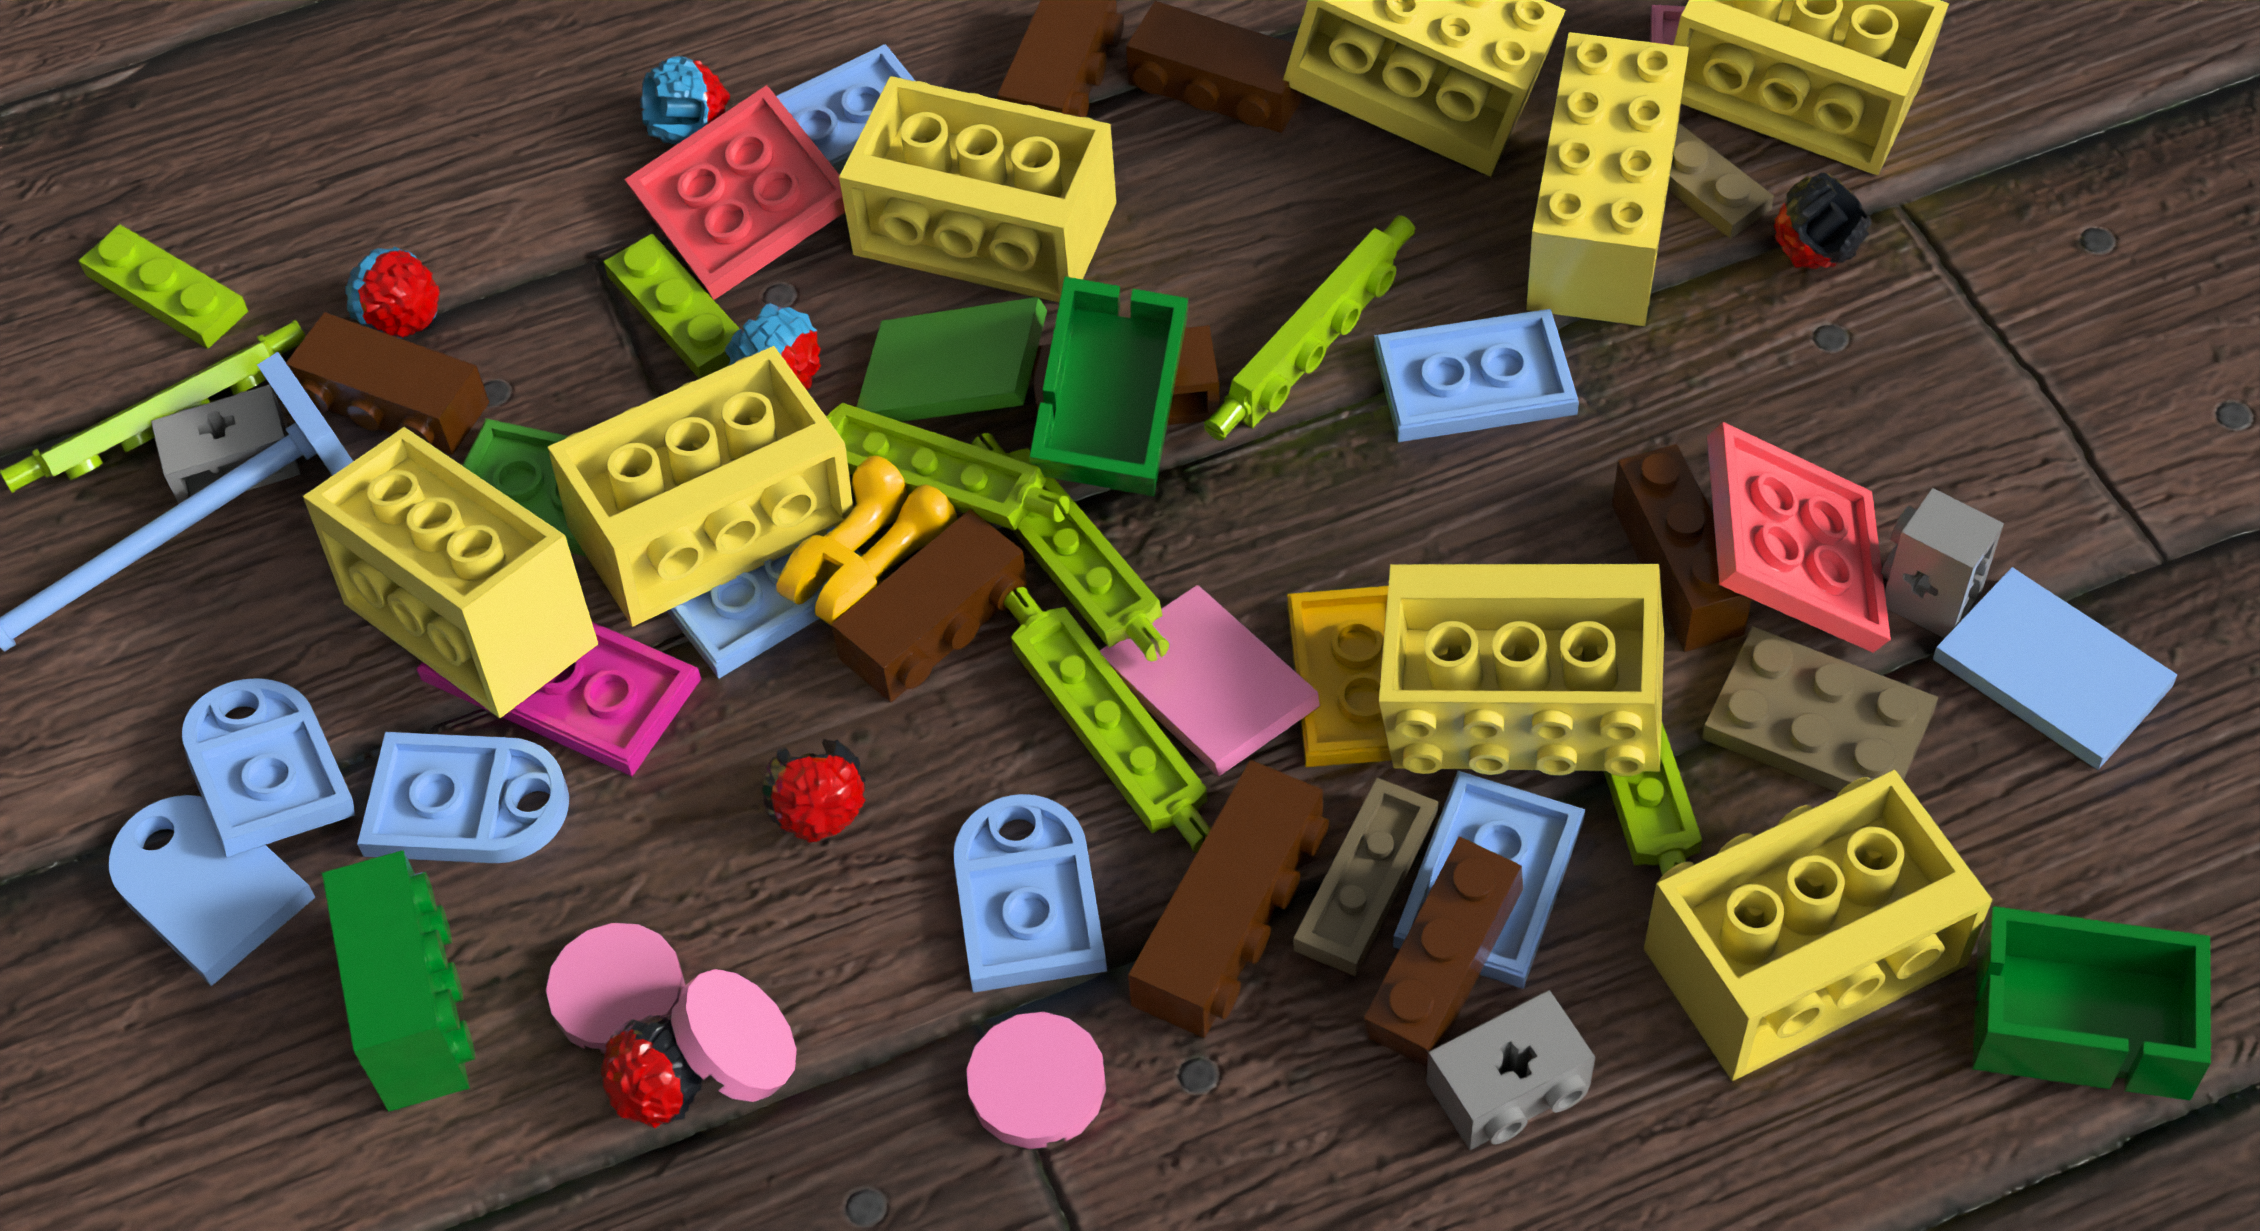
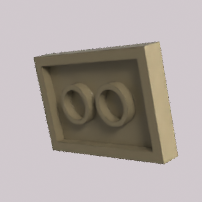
M1752 626L1705 723L1702 739L1839 793L1845 786L1859 778L1869 777L1872 781L1893 770H1896L1904 781L1934 713L1939 697Z

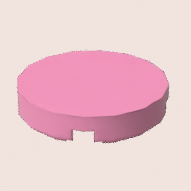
M610 923L585 931L564 947L551 966L546 993L553 1019L569 1041L584 1049V1045L589 1048L600 1049L605 1054V1046L610 1036L626 1022L632 1019L636 1021L642 1020L649 1015H672V1007L679 1002L680 995L678 994L685 986L677 954L661 934L639 924Z
M714 969L698 974L683 987L678 994L680 995L679 1002L672 1007L671 1023L677 1045L690 1068L703 1080L711 1075L716 1081L724 1085L718 1090L719 1092L732 1099L755 1102L771 1096L787 1082L795 1070L796 1046L792 1032L776 1003L756 984L737 973Z
M1046 1012L1015 1015L993 1026L975 1045L966 1070L969 1100L981 1125L1002 1142L1027 1149L1045 1148L1049 1142H1056L1062 1138L1066 1142L1081 1134L1098 1115L1106 1092L1102 1053L1090 1033L1069 1018Z

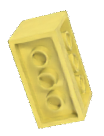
M1308 0L1283 80L1288 81L1292 89L1491 177L1529 98L1566 10L1545 0Z
M1689 0L1681 14L1674 41L1676 46L1689 47L1681 104L1878 176L1922 83L1949 3L1941 0Z
M1568 33L1532 230L1526 310L1551 309L1552 314L1645 327L1677 135L1689 47Z
M893 76L889 77L839 176L853 255L1054 302H1060L1065 276L1077 279L1084 278L1116 205L1111 124L1095 121L1087 117H1076L1040 109L1032 105H1021L985 97L977 93H966Z
M775 346L752 356L744 357L732 365L696 381L688 382L676 390L640 406L632 407L620 415L584 431L573 433L566 439L548 446L567 526L632 627L702 595L720 584L723 585L736 579V576L744 572H751L763 566L764 562L769 559L774 561L793 552L797 545L812 535L825 536L828 529L834 526L837 527L853 510L845 442Z
M403 427L303 496L344 604L497 717H503L598 645L565 535L407 428Z
M1390 564L1379 705L1393 768L1407 769L1419 774H1430L1440 769H1472L1487 775L1500 774L1507 770H1539L1545 774L1556 776L1567 775L1574 771H1607L1617 776H1634L1643 771L1660 772L1664 626L1659 564Z
M1893 770L1872 781L1869 777L1859 778L1845 786L1836 798L1815 808H1812L1810 805L1800 806L1785 815L1777 826L1756 836H1753L1751 833L1739 835L1726 843L1718 854L1694 865L1690 861L1683 862L1668 870L1656 883L1644 950L1730 1079L1734 1081L1967 966L1992 898L1897 771Z

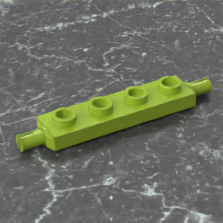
M1402 215L1396 216L1384 232L1374 228L1236 375L1231 382L1229 393L1225 396V402L1204 422V428L1211 437L1218 441H1223L1239 422L1253 429L1269 411L1272 413L1276 412L1286 401L1294 383L1305 372L1308 374L1312 373L1319 366L1329 345L1340 334L1346 335L1354 328L1365 306L1375 296L1378 298L1382 297L1389 290L1396 276V266L1393 265V260L1396 258L1397 251L1415 234V226L1408 218Z
M296 320L266 336L261 334L257 336L258 342L40 453L38 449L31 451L32 455L3 470L1 469L0 474L12 493L43 476L48 478L64 471L69 480L75 479L103 464L98 454L108 448L121 443L126 452L153 439L155 436L151 423L152 420L175 414L181 410L210 403L208 397L227 387H230L233 395H236L262 383L266 378L257 364L276 352H279L281 355L300 345L306 336Z
M841 403L826 416L845 442L848 471L851 475L869 456H880L897 467L904 478L907 494H910L917 486L927 484L945 494L956 511L966 513L971 509L982 519L1012 530H1016L1022 519L1031 512L1053 519L1056 522H1061L1065 518L1062 513L1067 514L1069 511L1070 501L1067 496L1042 489L1046 479L1038 466L845 403Z
M990 433L982 434L984 443L979 437H976L972 442L974 446L1030 464V450L1028 448L1006 453ZM1045 477L1046 482L1042 489L1059 495H1065L1069 498V511L1067 514L1062 513L1065 517L1064 520L1056 522L1053 519L1031 512L1022 519L1016 530H1010L1109 648L1120 641L1131 639L1148 661L1158 660L1156 651L1162 658L1169 649V642L1152 625L1155 620L1163 616L1158 598L1054 478Z
M1025 587L1016 588L1017 596L1012 590L1005 597L1004 605L1021 624L1011 636L1015 655L1149 831L1153 834L1160 829L1168 828L1172 825L1176 826L1190 844L1192 850L1198 853L1211 830L1197 811L1202 804L1207 802V788L1066 607L1051 609L1045 612L1040 609Z
M1661 723L1660 772L1643 771L1634 776H1617L1607 771H1604L1634 866L1657 864L1663 876L1674 866L1686 862V858L1700 853L1702 837L1663 723Z

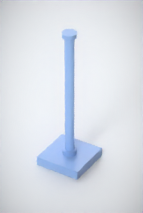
M279 352L260 362L257 366L295 420L294 424L286 428L289 435L1 616L0 648L4 652L16 645L15 637L300 456L304 455L306 460L318 454L332 476L353 462Z

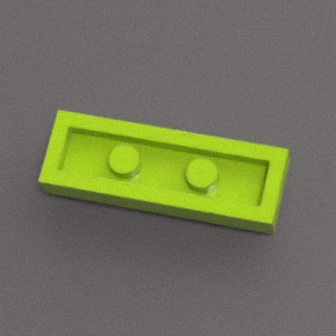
M121 224L114 228L79 260L87 277L207 349L248 312L241 295Z
M653 233L603 261L609 279L699 379L729 366L730 358L725 348L732 340V336L740 328Z

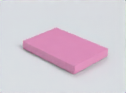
M1196 585L1161 609L1163 616L1152 623L1163 638L1169 642V649L1162 658L1156 651L1158 660L1148 661L1131 639L1120 641L1110 648L1105 646L1100 650L1141 705L1217 777L1227 772L1320 706L1318 691L1199 585Z

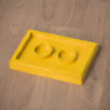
M1388 586L1287 594L1294 671L1318 691L1320 706L1300 720L1305 767L1392 760L1379 705Z

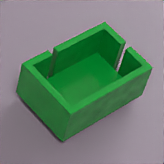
M1065 276L1042 390L1044 403L1040 402L1029 456L1030 464L1038 466L1044 477L1154 496L1187 322L1188 298L1133 288L1130 300V318L1119 316L1120 286Z
M404 850L323 872L324 888L353 1050L388 1112L470 1089L465 1063L475 1060V1050L468 1025L465 1020L459 1021L455 1003L463 1001L464 997L456 966L453 961L447 962L444 945L452 943L450 927L443 906H436L427 873L415 874Z
M1992 906L1977 945L1975 1001H1979L1974 1019L1973 1070L2110 1089L2117 1077L2125 1079V1092L2188 1101L2192 1099L2211 1064L2210 936Z

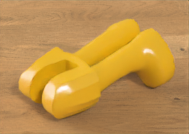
M877 455L869 456L856 468L853 474L851 484L856 505L851 513L825 536L812 535L810 538L805 539L789 557L776 583V590L781 596L800 605L810 599L828 580L816 601L815 615L829 625L877 587V581L888 570L914 552L924 548L957 520V513L953 504L945 494L935 487L927 484L917 486L907 497L906 484L897 467L887 459ZM895 522L891 529L861 557L855 553L860 546L878 531Z

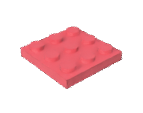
M767 85L625 179L634 196L713 300L845 213L839 181L840 174Z
M1722 422L1707 435L1719 585L1872 653L1889 642L1891 637L1884 581L1881 574L1882 566L1872 491Z

